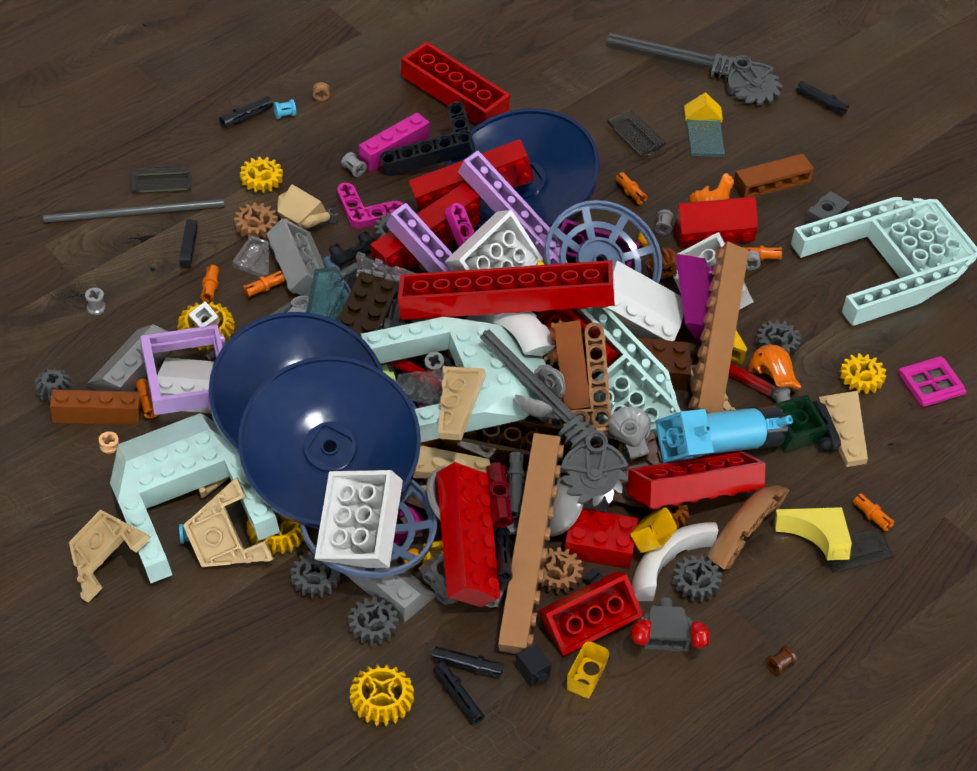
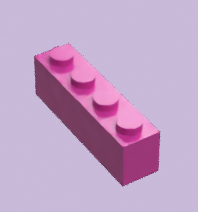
M418 112L359 144L358 160L365 162L366 169L370 172L382 166L380 155L384 151L429 139L430 122Z

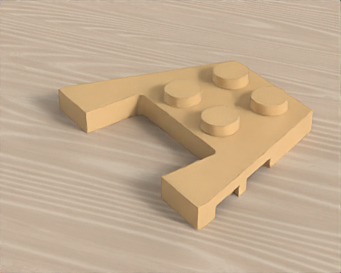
M238 477L183 525L201 567L258 561L266 562L274 559L266 540L248 548H243L225 506L246 497Z
M99 510L69 541L73 563L78 570L79 576L77 581L81 583V598L89 603L103 588L93 575V572L104 563L124 540L130 549L137 553L151 537L118 518Z

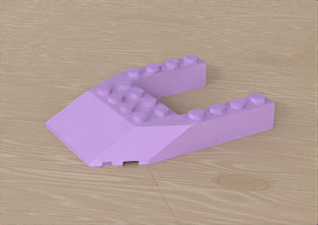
M476 151L463 161L458 173L495 213L505 210L513 211L542 256V262L546 265L544 247L550 228L479 151ZM407 203L391 213L386 226L428 272L451 271L445 261L452 253ZM554 235L549 250L551 264H561V242Z

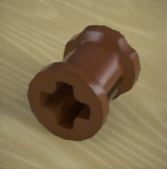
M783 646L780 652L774 656L770 655L765 659L767 668L774 675L781 674L784 668L793 666L797 661L795 653L787 646Z

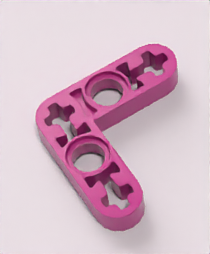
M341 183L337 187L338 200L353 228L361 229L374 226L375 221L380 220V217L373 216V213H381L382 216L386 217V212L391 214L403 205L400 201H391L364 207L352 184ZM353 203V204H356L357 206L351 208V207H348L347 205Z
M454 203L446 208L445 215L457 245L460 247L475 232L464 207L459 203ZM461 227L465 229L466 237L461 234Z

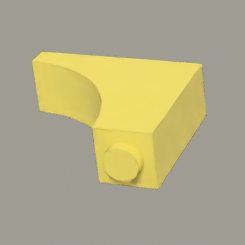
M842 507L776 510L775 532L792 533L812 541L823 551L827 560L850 559L852 542Z

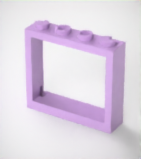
M218 325L140 336L154 415L210 407L209 389L161 397L153 353L213 345L217 358L222 346L225 345L224 335H220Z

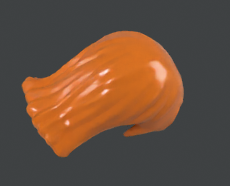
M728 173L723 174L717 189L709 191V186H706L703 190H696V192H692L689 196L688 203L729 199L734 179Z
M768 344L758 348L753 353L748 365L750 373L755 375L766 373L770 378L774 379L777 387H789L793 392L801 388L800 383L795 378L791 358L786 350L778 345Z

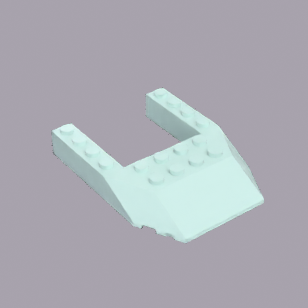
M902 197L889 198L796 227L791 241V246L801 258L868 237L900 277V279L846 296L842 313L852 326L922 303L959 279L977 259V246L937 199L923 200L921 198H913V201L902 200Z
M607 307L575 308L589 324L593 322L601 324L604 329L605 340L620 354L619 359L608 367L611 415L624 406H635L643 409L651 419V428L648 435L653 432L657 438L658 433L655 420L680 412L669 371ZM601 373L594 380L601 381L604 378V374ZM598 393L594 397V400L598 403L606 399L603 393ZM591 407L580 408V409H572V410L591 409ZM604 414L598 415L596 418L598 424H605L608 420V417ZM530 415L535 421L548 423L549 417L539 418ZM555 419L552 424L563 426L564 422L561 419ZM624 444L622 455L627 461L630 455L626 444Z
M439 317L361 334V337L376 354L380 364L449 349L456 367L485 369L486 377L465 432L515 422L528 417L529 414L525 413L515 401L516 394L542 401L480 339L483 332L490 329L533 373L539 365L546 364L542 356L525 355L514 335L501 325ZM441 403L415 409L420 426L421 442L440 438L438 427Z
M201 413L118 444L110 485L125 522L151 537L138 551L150 583L172 575V572L146 509L227 477H230L231 481L238 477L246 494V497L240 499L258 540L280 533L273 510L256 495L247 481L239 454L224 440L215 422Z

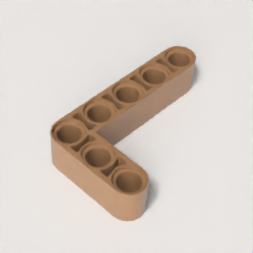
M593 322L585 328L591 409L571 411L577 416L581 414L585 417L586 421L590 423V427L609 428V419H611L612 415L605 333L601 324ZM594 329L601 332L600 336L596 339L589 336L590 331ZM594 351L602 353V357L598 360H594L590 356ZM595 372H602L604 374V378L601 381L593 380L592 376ZM598 393H603L606 399L598 403L594 400V397ZM598 415H606L608 417L605 424H598L596 422ZM548 418V423L552 424L555 419Z

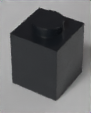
M537 644L516 654L515 667L530 687L537 683L542 684L550 677L552 664Z

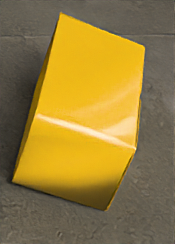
M662 508L646 514L630 535L639 551L644 553L664 546L676 531L677 525L669 510Z
M586 642L583 645L567 675L568 691L588 699L590 698L607 665L608 649L593 642ZM595 662L600 670L596 675H588L583 670L584 664ZM579 679L586 680V681L589 682L590 685L584 684V683H582V682H580V681H577V680H579Z

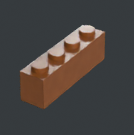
M799 154L738 170L735 173L733 186L742 198L757 197L810 183L814 168L804 154Z
M580 320L554 323V328H550L551 340L556 341L557 350H553L554 363L559 362V369L564 376L566 384L565 394L560 400L570 410L591 407Z
M52 390L50 402L52 423L140 425L142 411L140 392Z

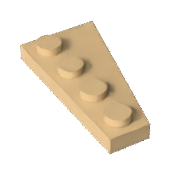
M443 366L444 378L442 380L443 391L440 401L441 411L439 414L438 434L440 439L462 440L485 380L486 372L483 368Z
M858 391L819 397L818 402L826 405L841 439V446L838 450L845 466L866 464L868 456Z
M420 445L419 461L413 478H429L434 470L454 462L486 473V466L491 464L487 458Z

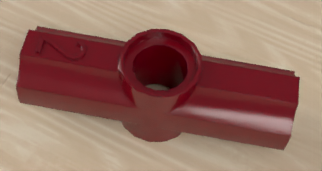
M500 462L492 463L486 466L485 469L489 481L493 525L497 528H506L512 525L513 522L509 498L510 487L507 484L505 466L501 465Z

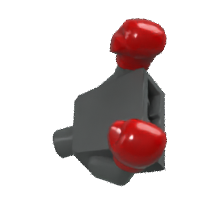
M666 597L661 598L659 606H652L650 613L644 614L633 625L631 638L634 643L644 645V649L688 651L690 641L693 647H706L710 641V633L706 625L700 622H693L689 616H686L685 610L682 607H673L672 599Z

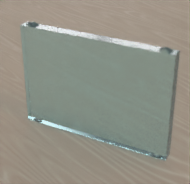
M687 119L686 124L691 156L724 157L725 152L720 120Z

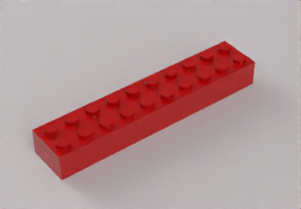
M613 260L401 274L398 293L401 320L615 306Z

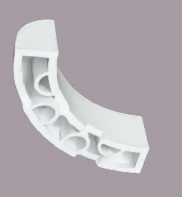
M531 311L501 313L498 315H469L465 319L503 326L514 335L525 355L544 356L556 346L555 342L551 340V333L548 328L541 324L536 318L537 315Z
M716 522L692 524L676 529L664 546L647 551L639 562L632 580V588L637 600H654L658 574L663 567L676 557V554L684 550L689 551L697 548L712 547L718 534Z

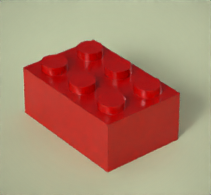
M582 508L578 519L567 531L564 552L566 549H569V555L576 553V560L630 570L634 549V540L630 534L636 528L638 518Z

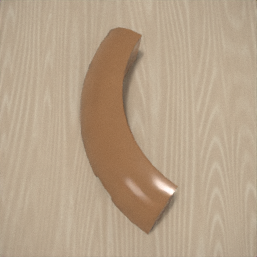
M771 485L751 495L724 527L707 557L723 569L731 568L746 543L743 540L745 536L749 537L762 523L763 518L767 514H771L781 507L789 489L779 485Z

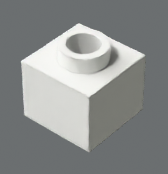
M206 302L189 314L191 321L197 328L220 323L218 315ZM203 319H208L206 322L202 323Z

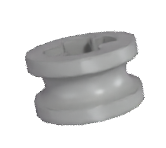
M749 251L746 269L755 270L761 264L760 255L756 251Z

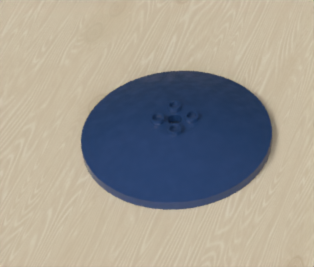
M519 109L489 118L471 130L475 145L473 153L476 151L484 153L521 139L528 155L534 181L513 189L549 228L566 209L575 204L588 201L592 196L600 173L598 151L591 135L574 119L546 109ZM472 154L449 160L447 166L463 161ZM484 200L480 201V223L475 227L477 230L495 214ZM575 213V214H573V215L567 217L566 219L569 220L570 218H572V217H573L574 215H576L577 213Z
M284 312L255 320L240 329L227 341L213 364L209 381V404L213 420L224 440L239 454L238 435L244 410L256 390L274 373L295 362L320 356L352 358L383 371L376 354L355 331L323 315L307 312ZM327 443L324 446V450L327 452H333L336 449V445L333 443Z
M320 356L304 359L274 373L256 390L249 400L241 418L238 435L241 466L247 481L256 495L269 508L284 518L320 528L329 471L392 470L403 480L402 495L415 474L421 445L418 417L403 389L378 368L356 359L341 356ZM327 443H333L336 445V449L333 452H327L324 450V446Z

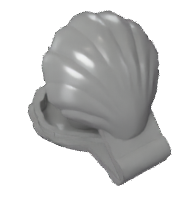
M546 364L539 365L535 369L534 374L561 399L566 390L563 374ZM515 395L517 405L525 413L539 418L560 419L552 411L553 408L538 399Z
M624 406L615 411L611 419H609V433L613 438L626 444L631 460L650 454L645 440L651 428V419L643 409L635 406Z

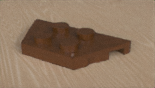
M653 432L645 439L650 454L632 460L629 457L626 461L628 469L663 464L661 450ZM628 470L623 471L628 478ZM628 480L625 482L620 481L623 488L622 494L614 491L612 501L644 509L646 504L638 502L637 499L628 495Z

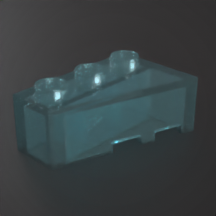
M336 266L315 269L306 309L307 313L323 315L337 321L350 291Z

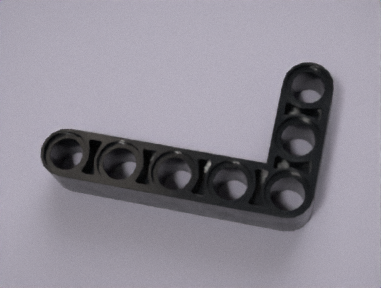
M453 102L447 108L453 133L384 151L380 155V162L384 173L388 176H394L472 154L475 150V145L463 103Z

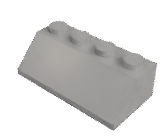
M282 218L266 233L270 241L269 245L276 255L275 259L282 269L281 272L287 281V287L292 293L302 295L330 278L309 231ZM334 285L324 290L323 292L333 290L335 288Z
M154 324L137 329L89 380L87 386L96 391L133 392L136 389V381L147 377L140 336L168 331ZM170 351L153 353L155 367Z
M394 560L390 562L389 568H375V571H385L401 565ZM340 564L355 570L365 571V567ZM407 570L384 578H361L345 574L372 598L376 597L377 602L385 599L386 606L393 604V610H397V618L402 623L409 620L436 597L431 589Z

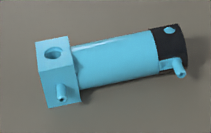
M776 405L706 413L705 409L681 411L655 420L663 463L693 459L707 454L779 447L787 438L788 424L793 422L790 415L785 416L781 408Z

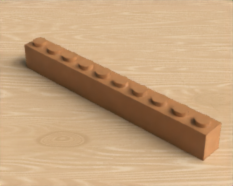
M728 241L722 248L719 247L715 254L717 260L712 270L714 277L709 287L711 294L706 303L708 311L703 320L705 328L700 337L702 345L697 354L699 362L694 371L696 379L691 388L693 396L688 405L690 410L705 409L706 413L723 411L749 250Z
M537 433L533 435L512 559L513 576L508 583L498 642L499 652L517 654L533 645L534 635L530 634L531 626L536 627L537 613L534 612L535 604L539 605L541 591H537L538 583H543L544 570L541 569L542 562H546L548 548H544L545 541L550 540L551 527H548V522L553 520L555 508L551 506L552 499L557 498L558 486H554L555 478L559 479L561 473V465H558L559 458L563 459L564 445H561L560 436Z

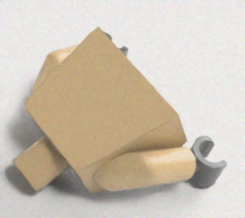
M293 184L289 187L288 191L278 196L277 212L281 219L283 218L305 230L323 222L336 223L338 221L339 214H333V208H329L325 212L326 210L320 200Z

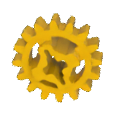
M258 157V160L251 158L250 163L245 161V166H241L240 180H242L243 186L247 185L248 190L254 188V192L261 190L262 193H265V189L272 191V187L278 188V183H282L283 170L281 165L276 164V160L269 161V157H266L265 160H262L261 157Z
M858 353L857 358L850 355L849 359L844 360L840 369V378L844 379V385H850V390L856 388L858 393L861 390H864L865 394H868L869 390L875 393L877 388H882L886 378V369L882 368V362L876 363L877 358L869 359L868 354L862 357Z

